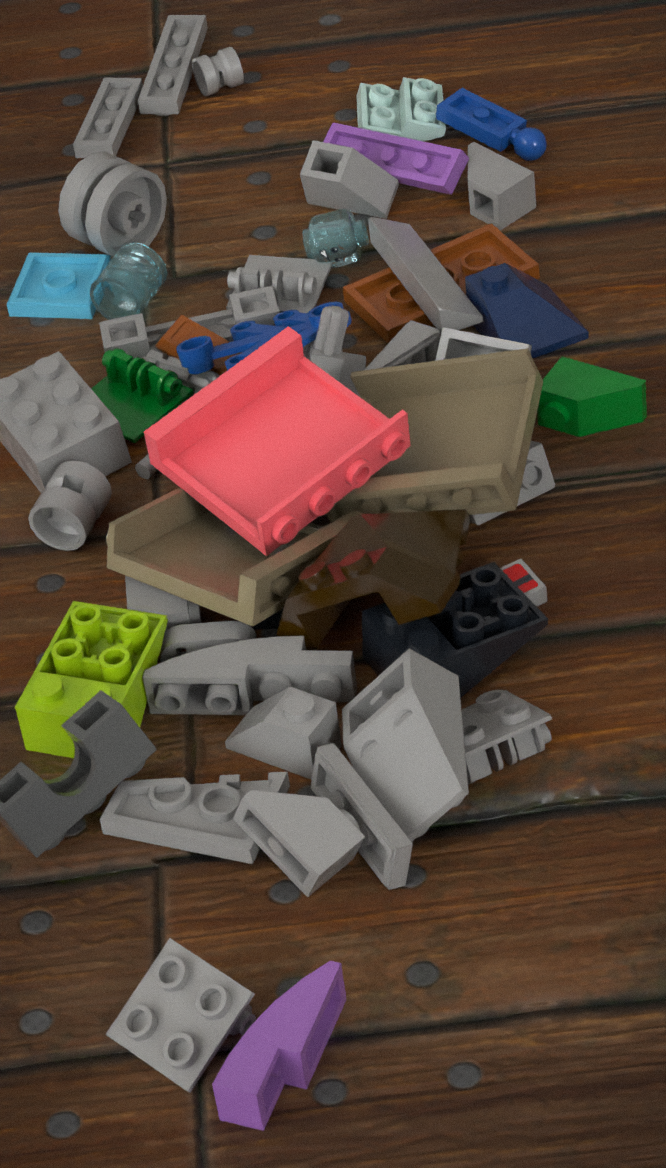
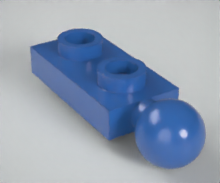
M464 88L459 89L437 105V120L500 152L512 144L520 158L533 161L539 159L546 150L547 141L545 135L539 129L533 127L526 128V119Z

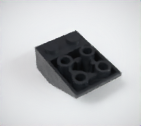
M492 562L460 574L459 586L441 613L398 625L386 603L363 610L362 657L379 676L404 652L411 649L458 675L461 698L548 625V618L498 565Z

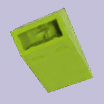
M73 601L15 706L26 750L74 758L75 746L73 740L61 725L100 690L119 702L137 725L141 727L147 704L143 674L144 670L157 665L168 623L167 615Z

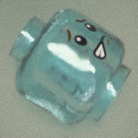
M339 209L315 215L309 220L308 228L303 229L302 232L308 259H315L318 263L322 264L332 263L331 269L358 262L362 257V246L369 244L364 220H356L348 209Z

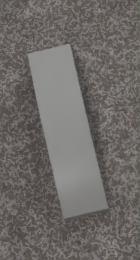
M273 286L230 294L232 309L190 317L189 319L224 339L233 342L230 329L234 325L245 321L273 325V317L280 312ZM140 313L99 322L104 351L119 348L124 350L126 354L133 356V359L147 356L150 350L160 351L155 348V345L175 321L145 327L143 314Z

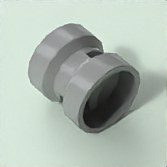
M230 46L218 50L215 56L208 57L207 55H202L192 60L193 74L197 86L204 96L217 93L219 88L223 86L233 88L244 83L241 62L235 50Z

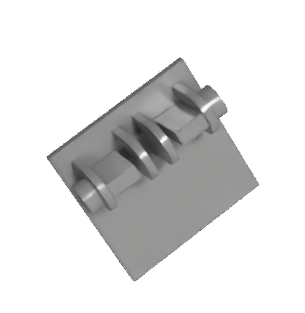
M249 255L244 267H238L236 271H229L227 284L228 288L234 289L232 294L273 286L280 313L287 310H298L301 313H308L317 304L333 262H329V260L326 262L325 260ZM230 300L226 306L227 310L232 309Z
M506 690L486 692L477 697L475 704L461 710L468 784L492 774L491 767L496 772L502 770V757L507 764L513 765L517 763V759L521 761L544 751L545 744L552 740L550 731L545 722L552 720L551 714Z
M169 938L106 1035L190 1093L227 1036L238 1033L244 1035L248 1028L256 1021V1016L252 1014V1008L249 1005L255 994Z

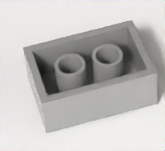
M59 351L39 359L34 364L8 377L0 379V442L41 493L45 491L48 481L57 467L63 462L72 460L85 462L97 468L104 476L132 463L119 421Z

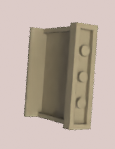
M528 348L351 372L350 378L360 397L389 419L402 409L408 413L411 446L406 449L400 458L390 461L373 474L362 487L355 488L335 503L333 508L326 514L331 523L353 510L364 514L466 509L469 515L517 509L543 386V380Z
M179 487L109 523V530L106 536V544L108 546L107 568L253 627L284 608L287 597L299 582V574L317 560L352 517L364 513L353 510L325 527L311 522L300 530L292 541L282 544L268 556H265Z

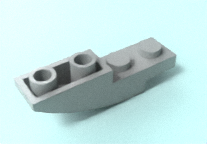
M304 636L267 637L219 644L166 660L144 670L143 674L150 714L246 715L253 707L254 701H265L290 686L334 702H350L356 697L357 693L353 651L306 650Z

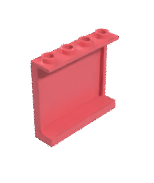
M289 326L144 431L150 464L265 556H268L282 544L292 541L305 526L317 517L327 514L335 503L355 488L362 487L373 474L390 461L400 458L406 449L411 446L407 412L402 409L390 419L307 359L304 356L301 335Z

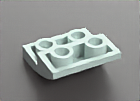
M403 77L399 90L391 89L384 84L370 85L360 83L356 95L358 128L418 141H428L444 136L446 125L436 119L437 105L443 101L442 85L435 84L431 80L424 78L415 80Z

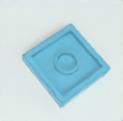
M28 253L7 302L9 317L92 319L112 269L110 255Z

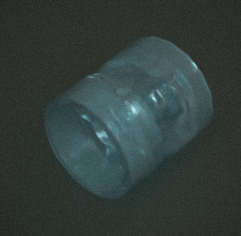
M135 242L124 244L109 261L108 266L102 270L91 284L89 292L96 310L109 320L142 313L149 304L150 299L156 295L166 281L167 269L164 261L152 248L144 244Z

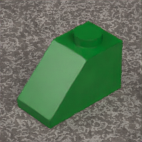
M563 356L543 379L537 409V420L540 426L582 437L641 423L647 417L646 380Z

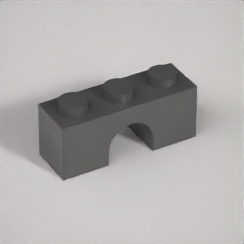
M102 690L61 725L71 737L75 746L74 760L70 768L63 775L51 780H42L40 776L20 762L0 780V821L14 838L36 858L44 851L56 847L64 839L66 832L85 814L97 810L104 803L106 795L125 778L138 773L143 768L146 759L157 750L126 709Z

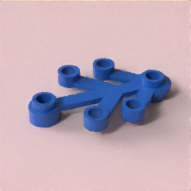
M341 302L324 303L314 307L308 313H301L298 310H287L273 317L275 326L256 324L255 321L241 322L230 329L233 342L213 346L211 337L198 336L183 341L176 347L182 367L187 368L190 374H200L212 369L215 365L213 359L241 353L225 361L228 371L288 326L301 335L303 347L316 339L323 308L334 305L344 309ZM348 311V313H349V319H348L347 327H348V326L351 324V322H352L351 314H350L349 311Z

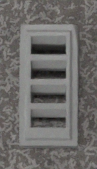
M410 320L364 370L435 361L441 338L440 331L437 328Z

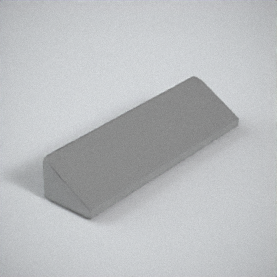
M376 217L368 218L371 244L432 324L440 331V334H442L443 327L461 330L483 322V316L410 224Z

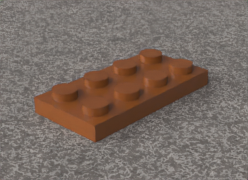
M492 223L430 249L465 295L466 276L503 263L537 280L540 279L539 264ZM390 267L343 287L344 302L387 343L410 320L433 326L432 322Z

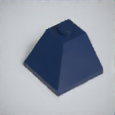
M506 263L488 267L483 271L465 277L466 296L483 316V322L473 325L481 335L529 344L532 346V358L589 338V331L547 284Z

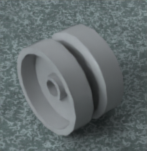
M105 151L91 153L77 163L67 176L62 188L58 209L61 226L70 237L91 245L110 256L121 260L135 257L150 245L160 230L165 218L167 204L165 185L157 174Z

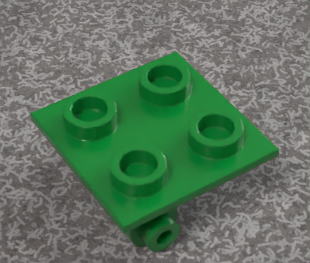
M119 348L108 350L104 353L102 365L106 367L107 376L91 388L119 421L124 439L136 443L144 436L145 430L177 408L194 393L193 389L182 385V381L178 379L175 372L163 370L157 367L156 364L149 361L146 362L145 359L140 357L133 359V356L126 354L124 350Z

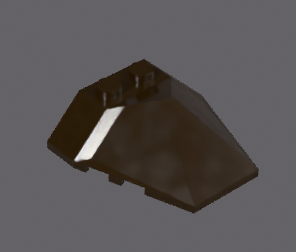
M467 510L360 514L352 517L317 560L299 574L298 584L286 599L276 637L304 636L306 650L317 649L351 599L377 591L381 594L398 625L441 613L460 583V575L456 570V566L463 564L464 559L459 546L466 544L470 523V515Z

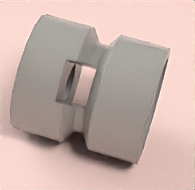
M74 460L63 462L57 467L48 481L45 491L40 494L30 510L28 517L30 528L40 540L55 549L65 551L78 549L85 543L96 520L101 516L112 494L110 483L104 474L94 466Z

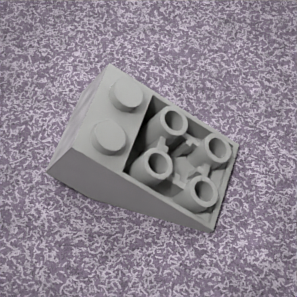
M408 649L342 709L343 745L353 768L412 842L415 838L424 835L429 827L447 811L458 806L465 796L469 794L459 677L417 652Z

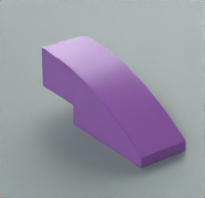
M329 961L302 978L276 999L244 1033L229 1053L212 1083L221 1121L264 1131L285 1084L302 1089L308 1088L347 1000L341 963Z

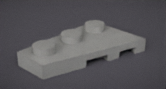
M271 772L268 774V780L241 781L240 774L220 775L219 783L189 784L184 777L122 781L118 784L100 818L102 832L106 835L253 864L260 847L233 820V817L242 797L250 790L287 793L290 787L288 772Z

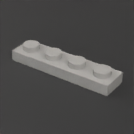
M168 15L138 99L140 114H155L157 116L179 114L193 73L192 60L199 56L208 29L206 15Z

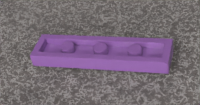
M334 122L323 141L324 143L354 148L398 179L400 184L452 195L469 160V157L461 149Z

